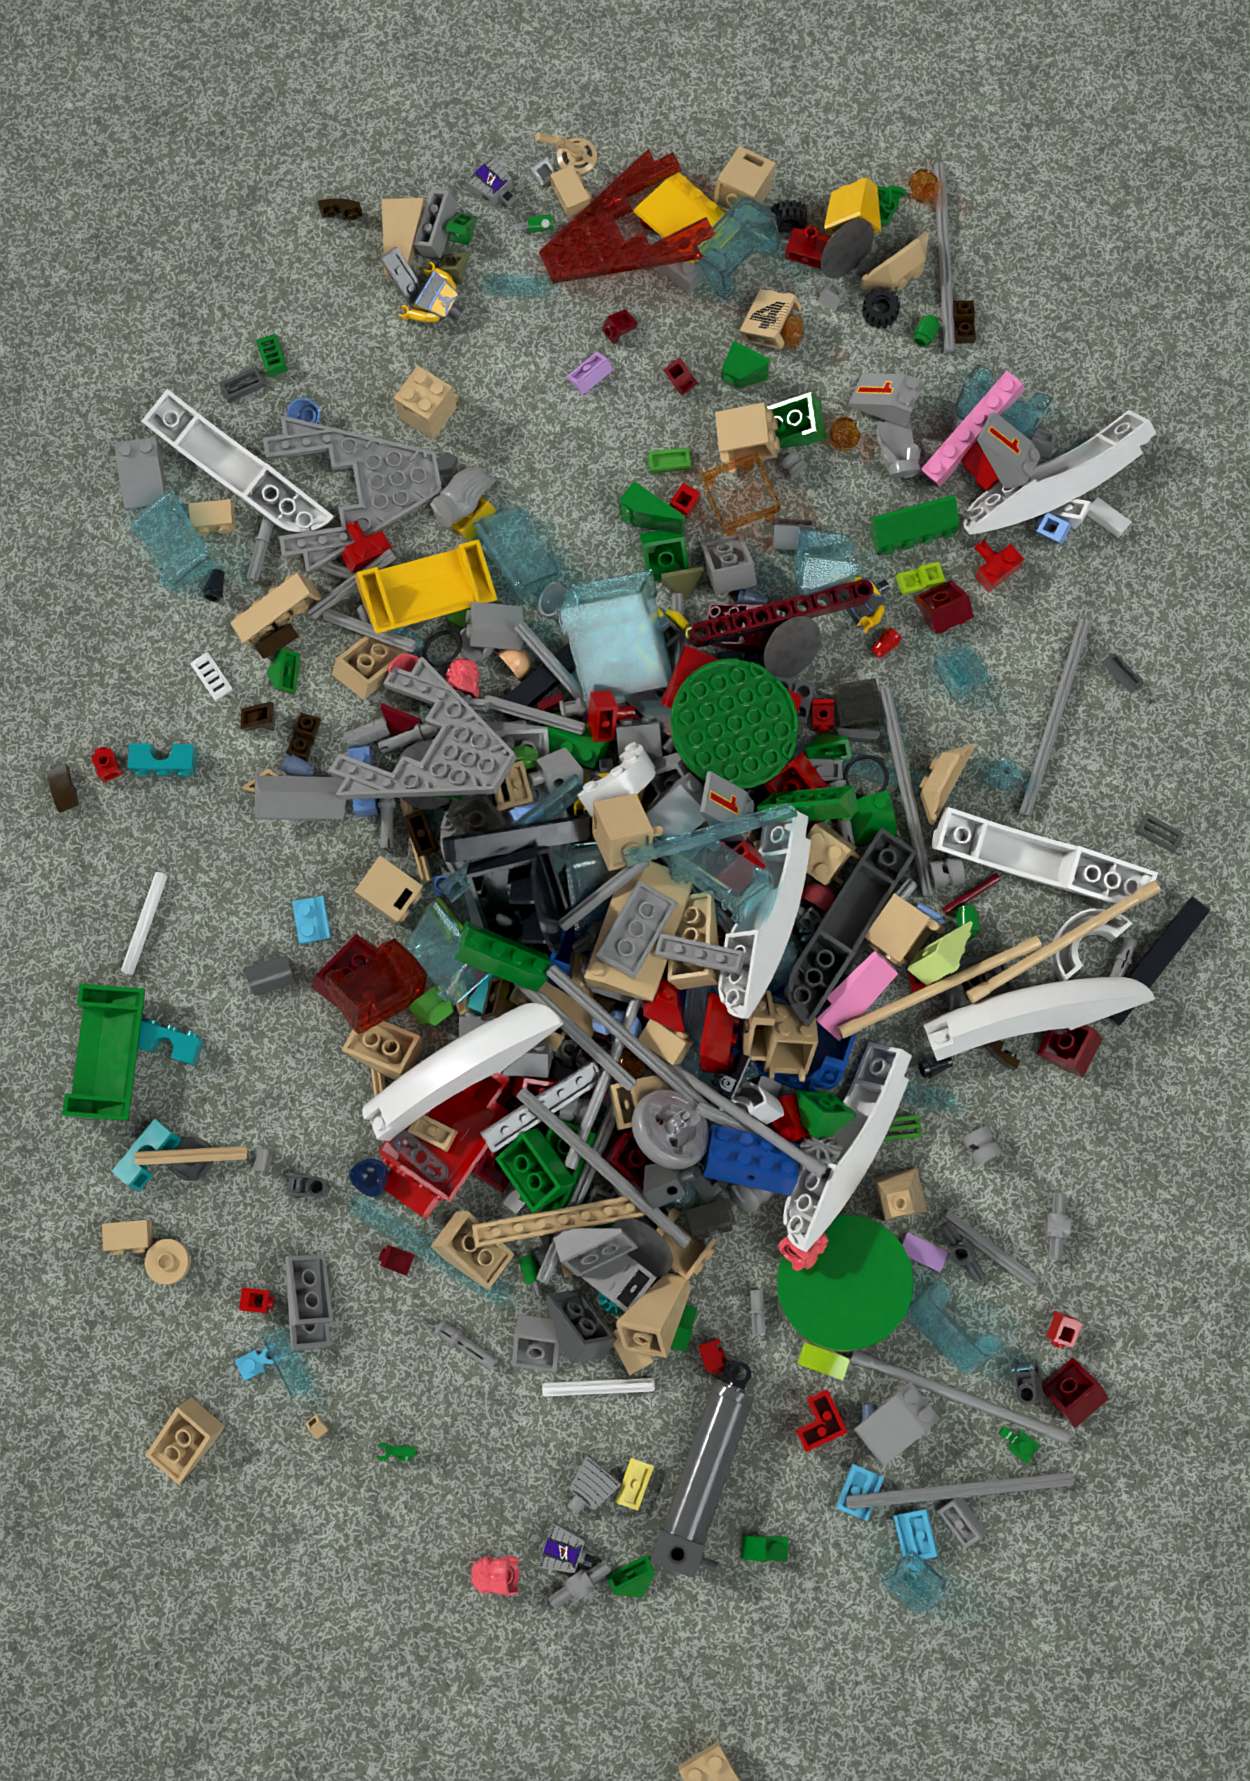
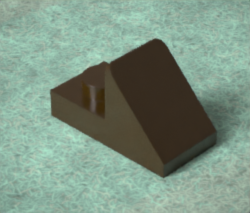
M274 702L241 709V730L249 731L264 728L274 731Z
M500 977L490 979L480 1020L494 1019L519 1007V1005L506 999L509 993V981Z

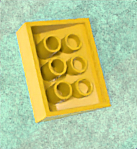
M680 172L666 179L633 211L692 264L728 244L738 226V223L731 216L719 208L715 202L711 201Z

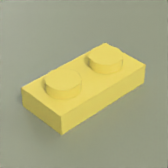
M631 1458L615 1502L638 1511L654 1466Z

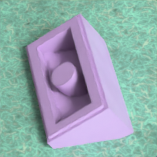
M595 352L567 375L566 378L584 395L613 371V368L606 357L599 352Z
M907 1232L902 1245L908 1257L940 1273L948 1252Z

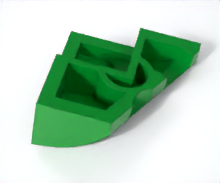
M877 185L881 227L889 224L893 212L899 206L900 196L906 194V189L893 185L887 188Z

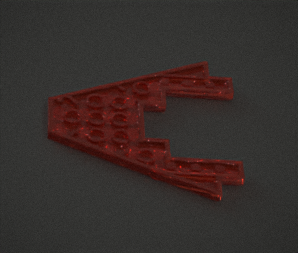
M649 149L646 150L539 251L553 284L639 269L648 270L651 267L703 258L697 245L715 236L707 217L651 245L644 232L624 241L615 222L616 219L633 211L627 199L628 197L682 171L674 152L654 161Z

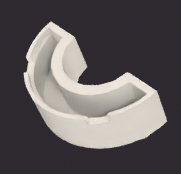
M636 742L627 745L624 748L625 752L619 756L622 761L620 766L613 768L606 777L598 781H590L583 786L584 790L577 796L591 817L593 816V802L634 793L638 794L653 779L656 767L642 745L636 744Z
M1093 908L1075 914L1059 929L1053 941L1105 910ZM1120 914L1082 938L1088 935H1099L1112 942L1133 923ZM1082 938L1051 955L1053 970L1059 981L1068 980L1083 967L1078 955V946Z
M741 1082V1090L734 1098L724 1096L766 1125L784 1116L779 1100L751 1082ZM713 1102L710 1103L711 1106H713V1107H715V1108H717V1109H719V1110H721V1111H723V1112H726V1111H724L723 1109H721L720 1107H718L716 1104H714ZM707 1120L709 1131L711 1130L713 1125L722 1126L711 1120Z

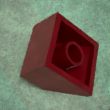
M952 580L914 596V600L927 626L935 634L944 633L949 628L964 624L974 618L969 595Z
M1086 1025L1073 1030H1069V1028L1048 1030L1037 1054L1062 1070L1083 1078L1103 1039L1096 1029Z
M1071 1358L1042 1383L1043 1394L1074 1428L1109 1400L1101 1384L1074 1358Z

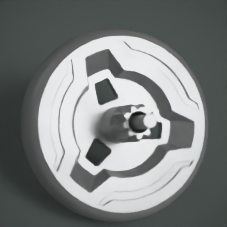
M657 1090L643 1097L635 1107L632 1116V1130L638 1146L650 1160L668 1169L681 1170L698 1163L707 1152L710 1131L706 1118L697 1114V1105L681 1093L672 1090ZM655 1117L663 1121L661 1125L656 1121ZM671 1140L676 1141L675 1147H672L670 1143Z

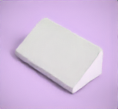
M1099 497L1092 503L1086 514L1117 538H1120L1132 523V521Z

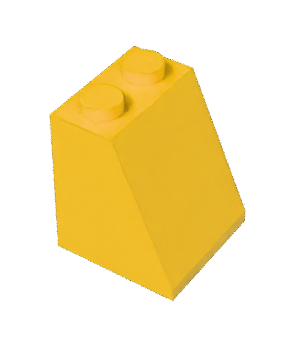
M866 177L832 191L824 225L826 231L833 235L841 226L855 219H865L870 222L873 227V233L881 231L877 185Z

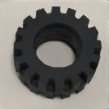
M785 200V202L780 201L779 204L775 203L774 207L772 206L770 210L771 227L775 231L779 230L780 233L792 232L793 228H805L807 225L806 205L800 201L796 202V200Z
M882 287L878 288V291L873 289L871 293L869 292L864 299L862 315L863 318L865 317L866 323L870 322L872 327L877 325L879 329L881 326L887 328L888 324L891 326L897 320L900 311L898 296H895L894 291L889 292L888 288L882 290ZM882 302L887 304L890 310L885 314H879L873 310V305Z

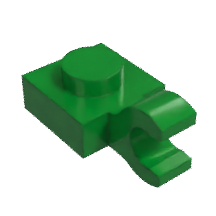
M1003 1426L998 1432L999 1435L1011 1443L1007 1449L1026 1464H1028L1040 1447L1036 1441L1021 1430L1015 1435L1011 1430Z
M379 1443L377 1447L385 1448L386 1454L385 1456H377L376 1459L384 1461L392 1455L398 1456L397 1460L411 1461V1457L417 1456L418 1447Z

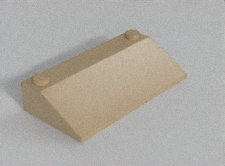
M650 861L648 867L613 894L584 978L593 988L653 1002L668 960L654 955L659 937L634 980L595 957L638 880L677 902L676 907L661 931L662 934L676 936L695 879Z

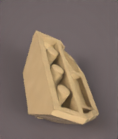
M928 232L922 233L911 243L861 277L860 288L862 290L872 291L876 289L878 291V288L882 287V290L888 288L889 292L904 288L908 283L907 281L911 278H918L924 271Z
M970 744L943 752L939 759L935 757L929 769L933 771L929 777L924 776L919 786L922 788L920 797L929 824L933 825L973 752L974 745Z

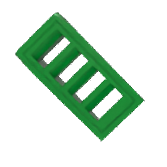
M276 334L257 339L256 342L268 377L287 372L288 368ZM274 341L273 344L262 346L264 343ZM276 347V350L267 353L264 352L268 349ZM278 354V356H275V357H272V358H269V359L266 358V357H269V356ZM280 360V362H278V363H275V364H272V365H269V364H268V363H271V362Z

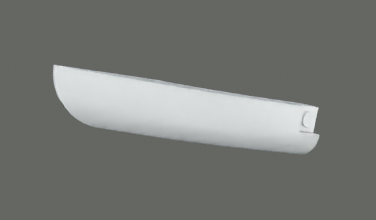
M166 389L141 421L211 477L279 527L292 532L304 533L322 528L334 518L331 513L271 466L242 447L168 389Z
M1128 410L1080 446L1059 457L1036 465L1027 485L1004 489L1000 481L969 507L967 510L968 517L963 521L964 528L969 535L1000 529L1037 517L1078 498L1115 475L1143 454L1140 446L1148 443L1157 434L1150 420Z
M950 807L943 808L938 828L934 830L932 838L933 849L1031 881L1110 903H1118L1129 897L1141 887L1153 880L1155 881L1158 872L1081 846L1027 833Z
M798 811L764 816L759 853L762 855L766 867L760 874L753 877L740 915L731 933L726 934L724 947L747 953L741 975L720 971L718 988L720 1000L726 1005L727 1011L730 1014L741 1019H749L770 984L785 951L798 912L811 846V840L805 838L808 816Z
M1127 977L1074 979L1003 993L922 1022L935 1057L939 1061L980 1045L1013 1036L1063 1028L1073 1030L1155 1000V997L1144 984Z
M538 1003L524 1004L508 1011L454 1040L407 1071L363 1106V1118L370 1120L377 1139L390 1141L418 1118L471 1085L503 1071L564 1023L552 1008Z
M868 1042L853 1083L843 1101L857 1113L856 1118L832 1137H828L829 1140L836 1139V1143L842 1147L841 1158L832 1163H822L828 1168L821 1178L805 1169L802 1164L800 1165L798 1182L791 1195L787 1197L783 1216L784 1225L787 1227L789 1234L787 1237L800 1250L807 1252L829 1227L859 1185L877 1154L909 1081L904 1075L912 1055L904 1050Z

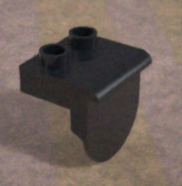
M549 846L533 847L468 863L466 876L485 929L523 945L546 943L553 954L560 951L562 928L558 921L569 912V908Z

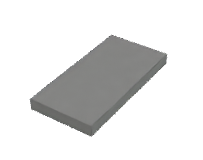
M638 880L595 957L634 980L676 907L677 902Z

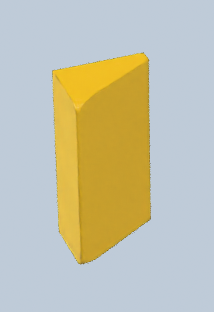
M480 498L476 509L460 521L454 523L451 528L466 540L471 541L496 510L489 501Z

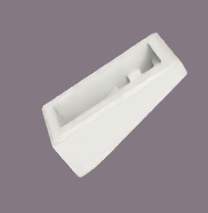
M208 652L190 663L215 701L233 690ZM214 668V672L210 673L206 677L203 676L204 674H206ZM217 676L220 677L218 680H216L215 682H213V683H211V684L209 685L208 682H210L211 680H213V679L216 678ZM220 684H225V686H223L216 692L213 691V689L219 686Z

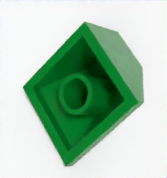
M733 341L721 369V379L726 385L738 388L767 381L771 359Z
M663 530L640 534L648 582L661 580V574L689 569L684 535Z
M888 790L866 795L857 800L859 810L850 819L856 847L870 844L880 828L897 837L894 810Z
M798 1090L796 1093L801 1125L815 1138H821V1136L832 1137L856 1118L857 1113L831 1092Z

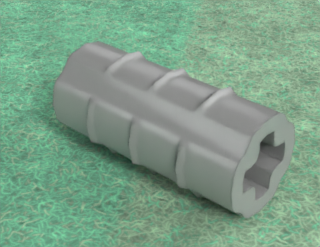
M382 717L352 729L343 735L349 749L381 740L389 736L390 733Z

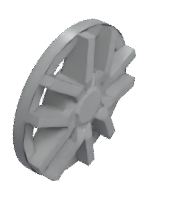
M810 1135L809 1139H803L799 1148L807 1155L816 1156L815 1159L821 1163L835 1162L842 1155V1147L836 1143V1139L829 1140L828 1137L815 1138Z

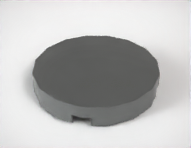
M187 1137L182 1139L174 1150L211 1148V1146L200 1138ZM214 1161L187 1162V1164L170 1163V1167L178 1178L185 1181H197L204 1178L211 1171Z

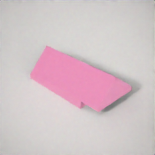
M874 951L830 993L827 999L831 1005L816 1020L840 1041L842 1038L837 1030V1026L860 1018L897 976L898 972L885 956Z

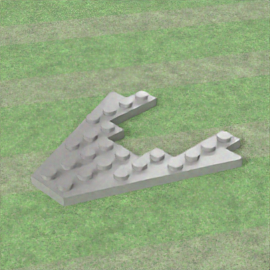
M281 416L284 435L263 438L267 460L329 451L332 471L353 468L359 504L339 507L342 527L279 536L283 559L304 556L307 574H311L341 556L345 546L354 543L346 529V525L357 520L365 536H370L384 530L432 501L442 491L436 453L434 451L286 416Z
M420 657L412 672L393 667L383 685L387 689L433 705L425 718V722L427 725L440 729L422 761L419 762L402 756L394 771L390 773L339 753L329 769L332 776L344 780L336 792V796L341 800L496 794L517 756L423 657Z

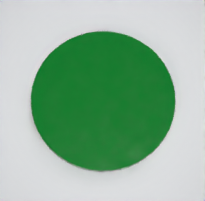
M721 659L700 667L680 686L671 708L670 728L679 756L695 775L706 781L707 772H713L744 790L768 782L779 774L791 759L797 744L798 717L788 690L767 669L753 662L750 663L739 659Z
M837 1215L824 1231L828 1238L824 1253L817 1255L818 1259L810 1269L804 1267L800 1271H796L792 1268V1263L782 1256L777 1274V1291L781 1307L787 1319L804 1338L822 1348L850 1352L882 1342L902 1323L912 1302L914 1277L909 1257L903 1245L887 1228L865 1217Z

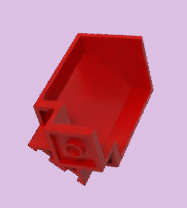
M502 1072L495 1073L455 1094L424 1114L458 1132L448 1152L407 1132L411 1125L390 1141H385L378 1150V1153L383 1156L381 1161L391 1167L384 1190L426 1220L439 1201L441 1202L442 1199H445L450 1203L488 1148L480 1133L511 1113L504 1108L513 1096L514 1083L510 1081V1078L503 1075Z

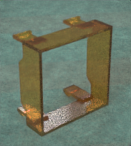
M757 452L700 473V481L717 522L726 536L737 533L736 528L764 518L765 521L775 518V513L780 511V502ZM754 461H756L762 480L775 505L724 524L709 487L715 485V476L744 465L742 468L744 473L754 470Z

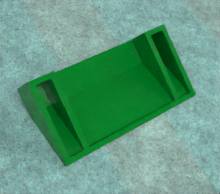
M92 984L79 985L77 1006L83 1008L72 1094L65 1093L62 1116L89 1120L129 1121L146 989Z

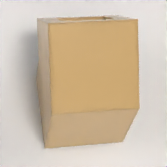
M317 1414L305 1423L308 1431L316 1439L321 1438L330 1430L323 1419Z

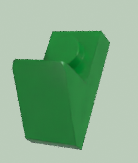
M460 212L447 222L446 231L451 232L450 241L469 245L477 217Z
M685 1305L671 1345L672 1349L686 1352L697 1312L696 1307Z
M742 1535L741 1559L765 1562V1560L788 1561V1536Z

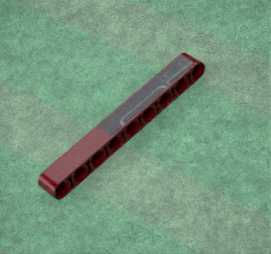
M859 580L701 621L692 626L689 642L694 647H704L777 628L785 621L794 617L815 618L861 606L869 601L874 587L868 580ZM858 590H864L867 595L859 594ZM837 595H844L847 600L842 601ZM817 600H823L826 606L819 605ZM797 606H804L806 611H800ZM781 610L785 612L786 616L781 617L776 611ZM756 616H763L766 621L760 622ZM742 621L745 627L737 626L736 622ZM715 627H723L725 632H717ZM702 632L705 637L698 638L694 633Z

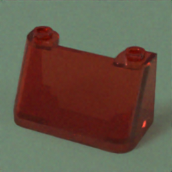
M394 938L379 945L376 959L346 975L341 969H332L325 974L324 983L349 1026L357 1034H361L407 1009L416 999L422 996L425 991L428 970Z

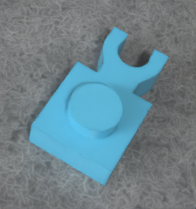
M272 1345L266 1347L261 1354L254 1350L235 1360L244 1381L266 1371L265 1364H273L279 1361L278 1357L273 1359L267 1357V1353L274 1349Z

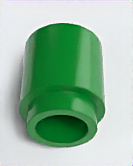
M930 314L922 316L913 333V342L920 347H927L932 343L940 328L938 318Z
M973 905L959 907L956 913L957 928L972 921L971 935L968 939L975 938L976 934L980 933L979 915L976 907Z

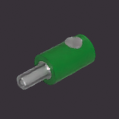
M551 214L527 217V222L514 224V227H517L514 230L529 229V233L553 230Z
M534 1254L518 1258L519 1268L522 1271L526 1285L531 1284L535 1298L541 1297L542 1292L537 1280L539 1269Z

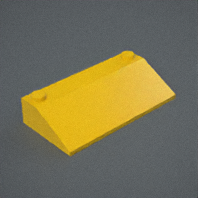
M479 539L459 544L456 549L381 570H378V567L359 571L355 576L361 599L375 634L471 608L472 602L491 603L498 600Z

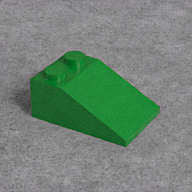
M809 392L767 407L772 410L773 417L777 419L778 430H775V435L779 438L780 448L804 446L826 439L822 403L813 393Z
M633 481L620 497L619 514L621 520L626 524L677 534L685 532V516L637 482Z

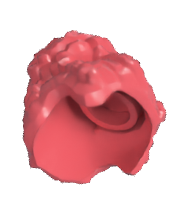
M462 657L452 661L444 680L454 690L471 695L474 699H477L479 696L477 683L480 680V673L475 662Z
M823 1233L809 1250L805 1252L795 1247L786 1236L780 1241L778 1249L784 1258L792 1263L794 1270L800 1271L804 1267L810 1269L816 1263L817 1255L824 1253L828 1238Z
M486 1556L475 1561L471 1573V1582L475 1590L478 1589L479 1593L484 1594L493 1593L506 1596L517 1594L519 1592L517 1588L520 1572L517 1564H520L519 1559L515 1556H504L495 1559Z

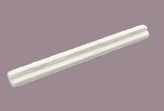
M156 872L121 968V972L124 974H134L167 880V875L164 873Z
M654 1378L549 1382L542 1385V1394L545 1397L653 1392L655 1390Z

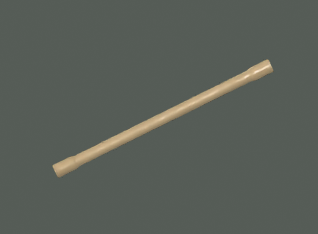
M1154 880L1146 884L1129 897L986 982H982L966 992L967 997L972 1003H975L990 994L994 989L1128 909L1161 892L1159 885Z
M1037 936L1031 937L1015 947L869 1014L837 1026V1030L841 1038L844 1039L869 1025L1019 956H1024L1042 948L1041 941Z

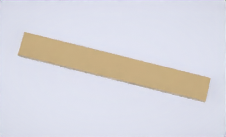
M625 1196L472 1225L475 1247L478 1248L647 1215Z

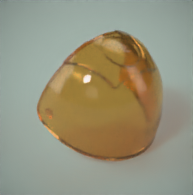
M788 314L780 335L786 346L797 349L804 337V331L801 330L804 321L802 318Z

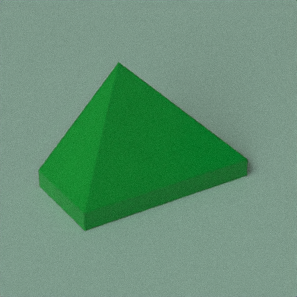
M285 648L279 650L267 670V675L276 690L293 695L296 694L300 653Z
M824 732L805 746L808 758L842 760L852 758L849 739L845 736Z
M646 1554L607 1574L606 1577L614 1595L641 1598L644 1596L656 1573L649 1556Z

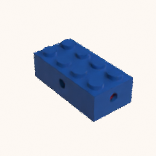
M718 1125L712 1126L709 1146L704 1156L703 1177L783 1195H791L798 1182L799 1162L758 1134ZM790 1142L797 1148H800V1144Z

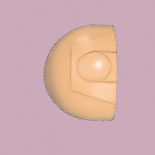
M522 647L521 650L500 649L496 653L497 657H501L510 667L519 681L529 674L532 668V658L525 648Z

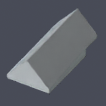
M255 776V819L343 820L347 799H339L336 796V792L344 780L338 777Z
M325 1254L285 1257L291 1350L297 1352L331 1346L328 1323L333 1322Z

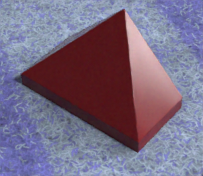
M383 703L380 706L392 737L414 729L416 724L420 723L423 725L422 720L418 717Z

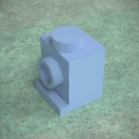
M1048 512L1045 516L1039 518L1036 525L1038 534L1062 545L1072 527L1069 522ZM1052 525H1056V526H1057V529H1056L1055 532H1050V531H1049V528H1050Z

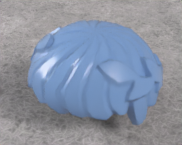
M309 398L295 399L287 408V417L316 424L321 422L319 405Z

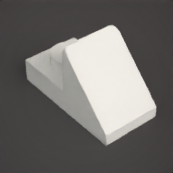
M1074 499L1048 513L1069 522L1072 528L1076 529L1083 522L1092 503L1086 500Z

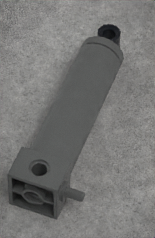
M735 1362L729 1367L728 1377L724 1385L713 1382L663 1527L661 1526L650 1558L651 1563L695 1579L700 1566L712 1571H716L718 1567V1562L704 1557L705 1540L751 1409L750 1406H752L754 1397L745 1394L747 1382L751 1378V1369L744 1362ZM740 1366L746 1370L744 1379L737 1380L734 1378L733 1371L736 1367ZM680 1547L684 1550V1554L681 1557H674L671 1554L672 1549Z

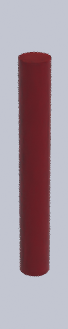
M994 874L941 908L945 915H948L1001 881L1000 877Z

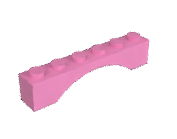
M1006 371L921 468L924 475L940 488L952 475L964 455L977 440L990 414L996 412L1000 416L1010 408L1025 391L1023 383Z

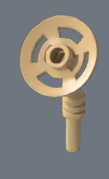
M540 132L535 134L536 141L548 143L553 147L559 148L557 161L561 169L571 165L575 167L587 163L582 168H574L576 172L579 171L583 175L591 171L597 162L595 146L584 138L567 140L565 136L557 134L553 136ZM586 146L591 149L592 157L587 156ZM562 153H567V158L570 161L567 165L563 161Z

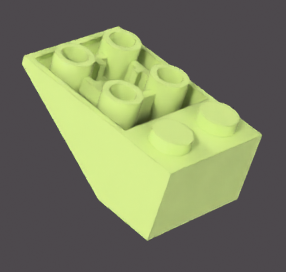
M969 921L913 954L908 971L926 986L940 981L949 973H954L960 966L959 961L965 951L966 941L971 935L970 930L973 922Z

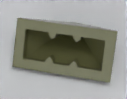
M467 253L444 254L436 268L450 274L455 283L462 285L469 255Z
M703 566L661 574L662 585L674 593H682L683 599L687 600L703 579Z

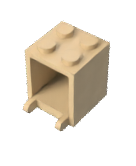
M739 146L717 179L713 202L726 214L740 220V226L745 228L770 191L776 163Z
M418 365L394 397L399 418L433 440L456 410V402L459 399V395L453 393L452 386Z
M764 402L715 412L720 458L722 463L727 464L730 474L736 473V465L778 457L777 450L780 449V442L778 436L776 437L775 430H778L777 419L773 417L772 410L768 409Z
M636 793L593 802L592 834L609 871L626 867L640 855L646 857L648 862L652 858L661 855V849L658 847L652 848L653 837L662 835L663 828L661 826H651Z
M816 823L805 837L811 840L806 872L825 886L832 883L833 880L843 885L845 881L837 876V874L851 855L858 860L862 856L855 851L857 847L824 823Z
M379 856L357 886L353 895L396 924L398 921L402 923L410 913L409 905L411 903L415 905L423 895V892L420 891L423 886L382 856ZM407 888L413 893L399 910L394 906V903L404 889Z
M894 893L864 938L869 940L868 946L882 954L886 952L887 955L885 957L901 967L902 964L910 965L913 954L922 949L933 931L938 934H944L946 929L940 923Z
M773 1004L775 1013L774 1026L764 1025L762 1030L767 1055L766 1061H763V1072H768V1079L774 1080V1073L799 1074V1081L804 1082L818 1044L816 1017L808 1027L797 1017L791 1005Z

